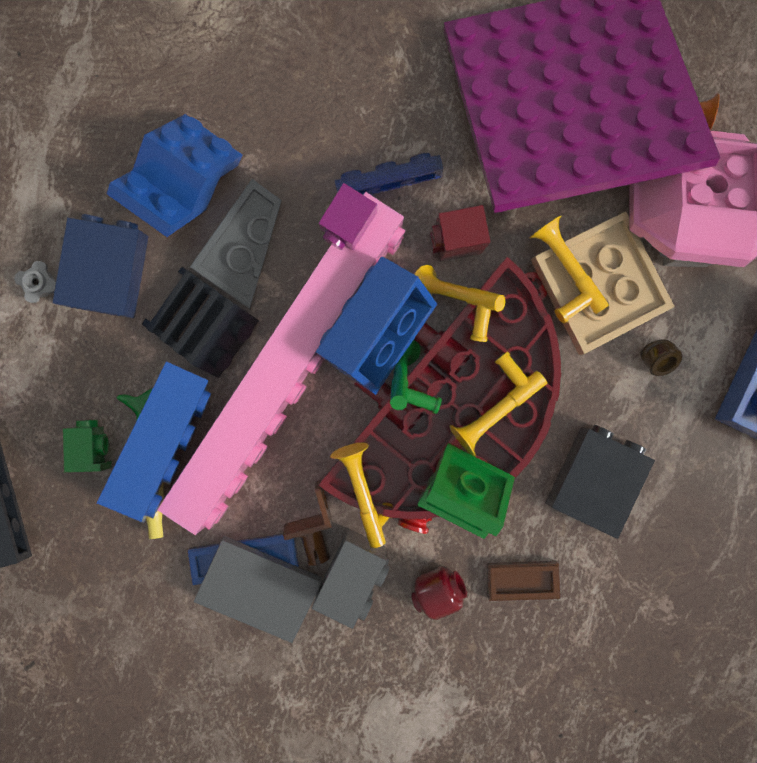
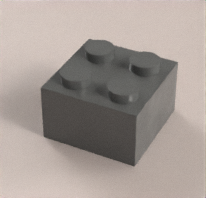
M348 528L322 580L312 609L351 629L354 628L358 619L364 621L373 603L371 599L373 595L372 589L374 585L382 586L390 568L387 566L389 559L386 558V546L371 548L367 537Z

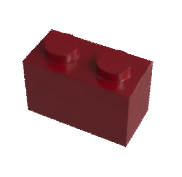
M484 205L439 213L435 225L431 226L432 232H429L433 254L439 253L440 262L482 254L490 244Z

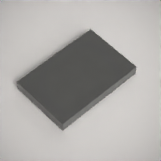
M223 536L193 602L293 643L322 584V577L227 536Z

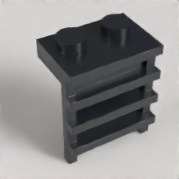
M181 267L178 273L183 275L154 318L151 321L145 318L142 325L149 332L159 337L163 343L173 348L177 354L183 356L191 365L219 378L223 371L230 366L233 357L242 344L251 336L259 320L187 269ZM194 285H196V287L194 288V290L192 291V293L190 294V296L187 298V300L185 301V303L183 304V306L180 308V310L178 311V313L176 314V316L173 318V320L171 321V323L169 324V326L166 328L165 331H163L164 328L166 327V325L168 324V322L171 320V318L173 317V315L176 313V311H177L178 308L180 307V305L183 303V301L185 300V298L187 297V295L190 293V291L192 290V288L194 287ZM208 295H210L209 299L206 301V303L204 304V306L201 308V310L199 311V313L197 314V316L194 318V320L192 321V323L190 324V326L187 328V330L185 331V333L183 334V336H182V337L180 338V340L177 342L176 340L179 338V336L181 335V333L183 332V330L186 328V326L188 325V323L190 322V320L193 318V316L195 315V313L197 312V310L200 308V306L202 305V303L204 302V300L207 298Z

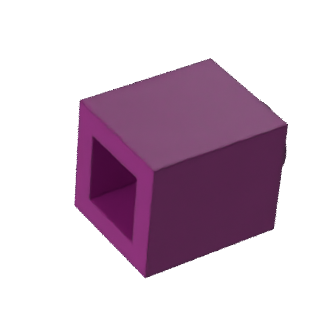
M343 183L318 223L321 231L325 233L322 238L339 250H342L344 246L354 250L377 214V203Z

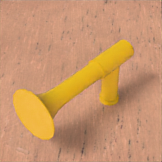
M561 215L539 229L529 239H540L553 250L581 293L561 308L555 310L559 321L566 323L568 319L588 305L597 314L608 307L609 304L565 244L559 230Z
M423 265L419 267L414 275L419 277L431 296L432 294H440L477 306L473 334L470 339L487 342L491 310L501 311L505 306V297L489 291L442 281L437 278L436 271L432 266Z
M509 352L502 355L495 363L503 369L516 387L504 399L470 425L458 428L452 425L449 426L459 443L474 457L475 444L479 438L515 407H519L547 384L544 376L538 371H535L527 378L509 356Z
M367 443L350 444L335 450L330 456L333 459L340 460L347 468L360 508V516L371 548H378L386 543L382 527L391 517L377 514L376 508L373 506L362 467V454L369 445ZM383 503V505L392 506L390 503Z

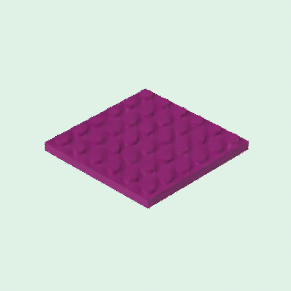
M546 0L444 22L445 39L494 213L713 167L717 165L721 158L660 0Z

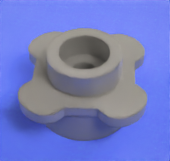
M35 261L30 269L24 272L18 271L14 277L15 283L21 285L25 292V300L30 303H37L40 298L46 297L55 291L56 280L47 271L48 266L44 262ZM35 279L39 280L38 285L33 284Z

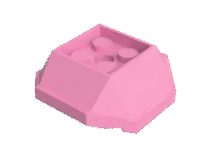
M711 131L721 157L716 166L629 184V230L640 238L644 237L655 249L669 259L745 267L757 258V143L750 142L745 134Z

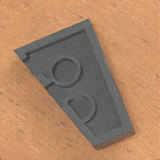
M251 179L190 266L249 309L282 201L253 179Z

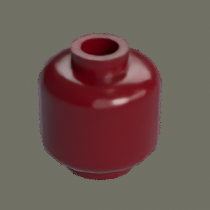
M445 566L417 577L414 584L415 591L411 593L415 609L419 613L424 612L432 620H438L462 609L464 599L467 597L466 586L460 574L456 570L452 572Z

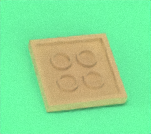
M626 211L565 241V244L585 273L590 276L609 304L608 307L597 314L588 305L568 319V322L563 323L579 355L586 354L675 307L640 237L629 230V216ZM552 249L530 259L555 309L561 308L581 294Z

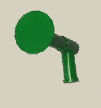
M413 340L394 367L390 405L395 410H403L406 408L407 403L437 414L442 398H436L408 388V366L416 362L420 355V346Z

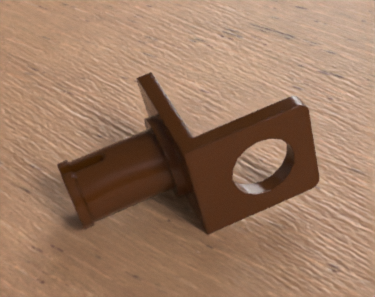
M317 480L315 483V493L322 514L286 523L283 530L284 540L301 537L307 556V563L310 566L317 565V554L320 564L330 559L321 531L332 528V515L325 491L319 486L321 480Z

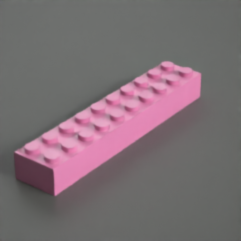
M365 192L364 196L377 203V214L355 249L352 250L347 246H344L342 250L332 245L329 247L158 508L159 512L194 535L204 528L210 530L214 524L220 521L229 507L224 503L226 498L230 499L234 493L237 494L248 478L244 474L247 466L252 467L254 463L257 464L268 446L263 443L268 435L276 434L285 422L287 416L283 414V411L288 404H296L304 393L307 386L302 384L309 372L316 374L325 359L316 353L322 336L328 329L334 326L342 314V308L346 301L356 294L363 283L368 269L375 265L381 256L385 257L388 252L394 255L401 245L406 231L402 229L404 216Z

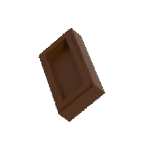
M557 561L487 563L488 600L560 599L559 563Z

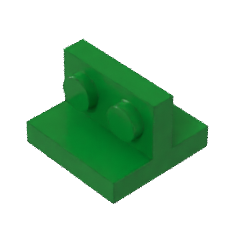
M448 443L442 452L436 471L422 492L417 505L483 539L486 538L488 533L497 536L504 526L515 477Z

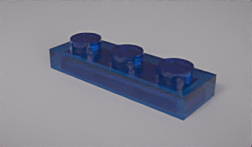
M422 153L411 157L410 162L400 165L390 161L377 165L375 171L363 174L361 170L348 171L341 174V179L334 180L337 193L343 183H345L362 195L365 192L372 195L441 178L444 168L441 155L431 157L430 153Z

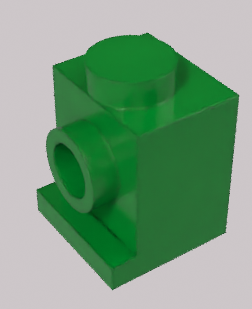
M76 420V427L63 429L64 472H95L112 468V461H105L104 455H107L109 450L108 436L104 434V426H98V420Z

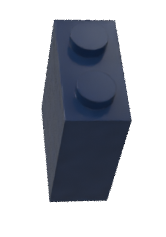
M81 214V220L67 217L52 304L135 319L149 236L138 230V224L128 221L117 220L115 226L103 224V218L93 215Z

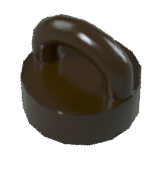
M659 339L649 343L643 348L640 355L645 366L654 376H664L673 372L680 365L683 357L678 347L666 339Z

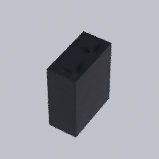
M594 425L592 430L581 427L545 503L559 512L618 539L655 460L644 455L647 449L634 442L626 440L625 444L622 445L612 440L614 433L598 425Z

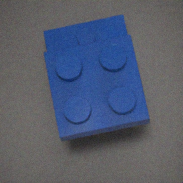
M184 114L144 135L133 170L110 182L107 195L168 237L207 210L220 177L236 168L243 155L232 148L228 141L217 137L204 128L200 121Z

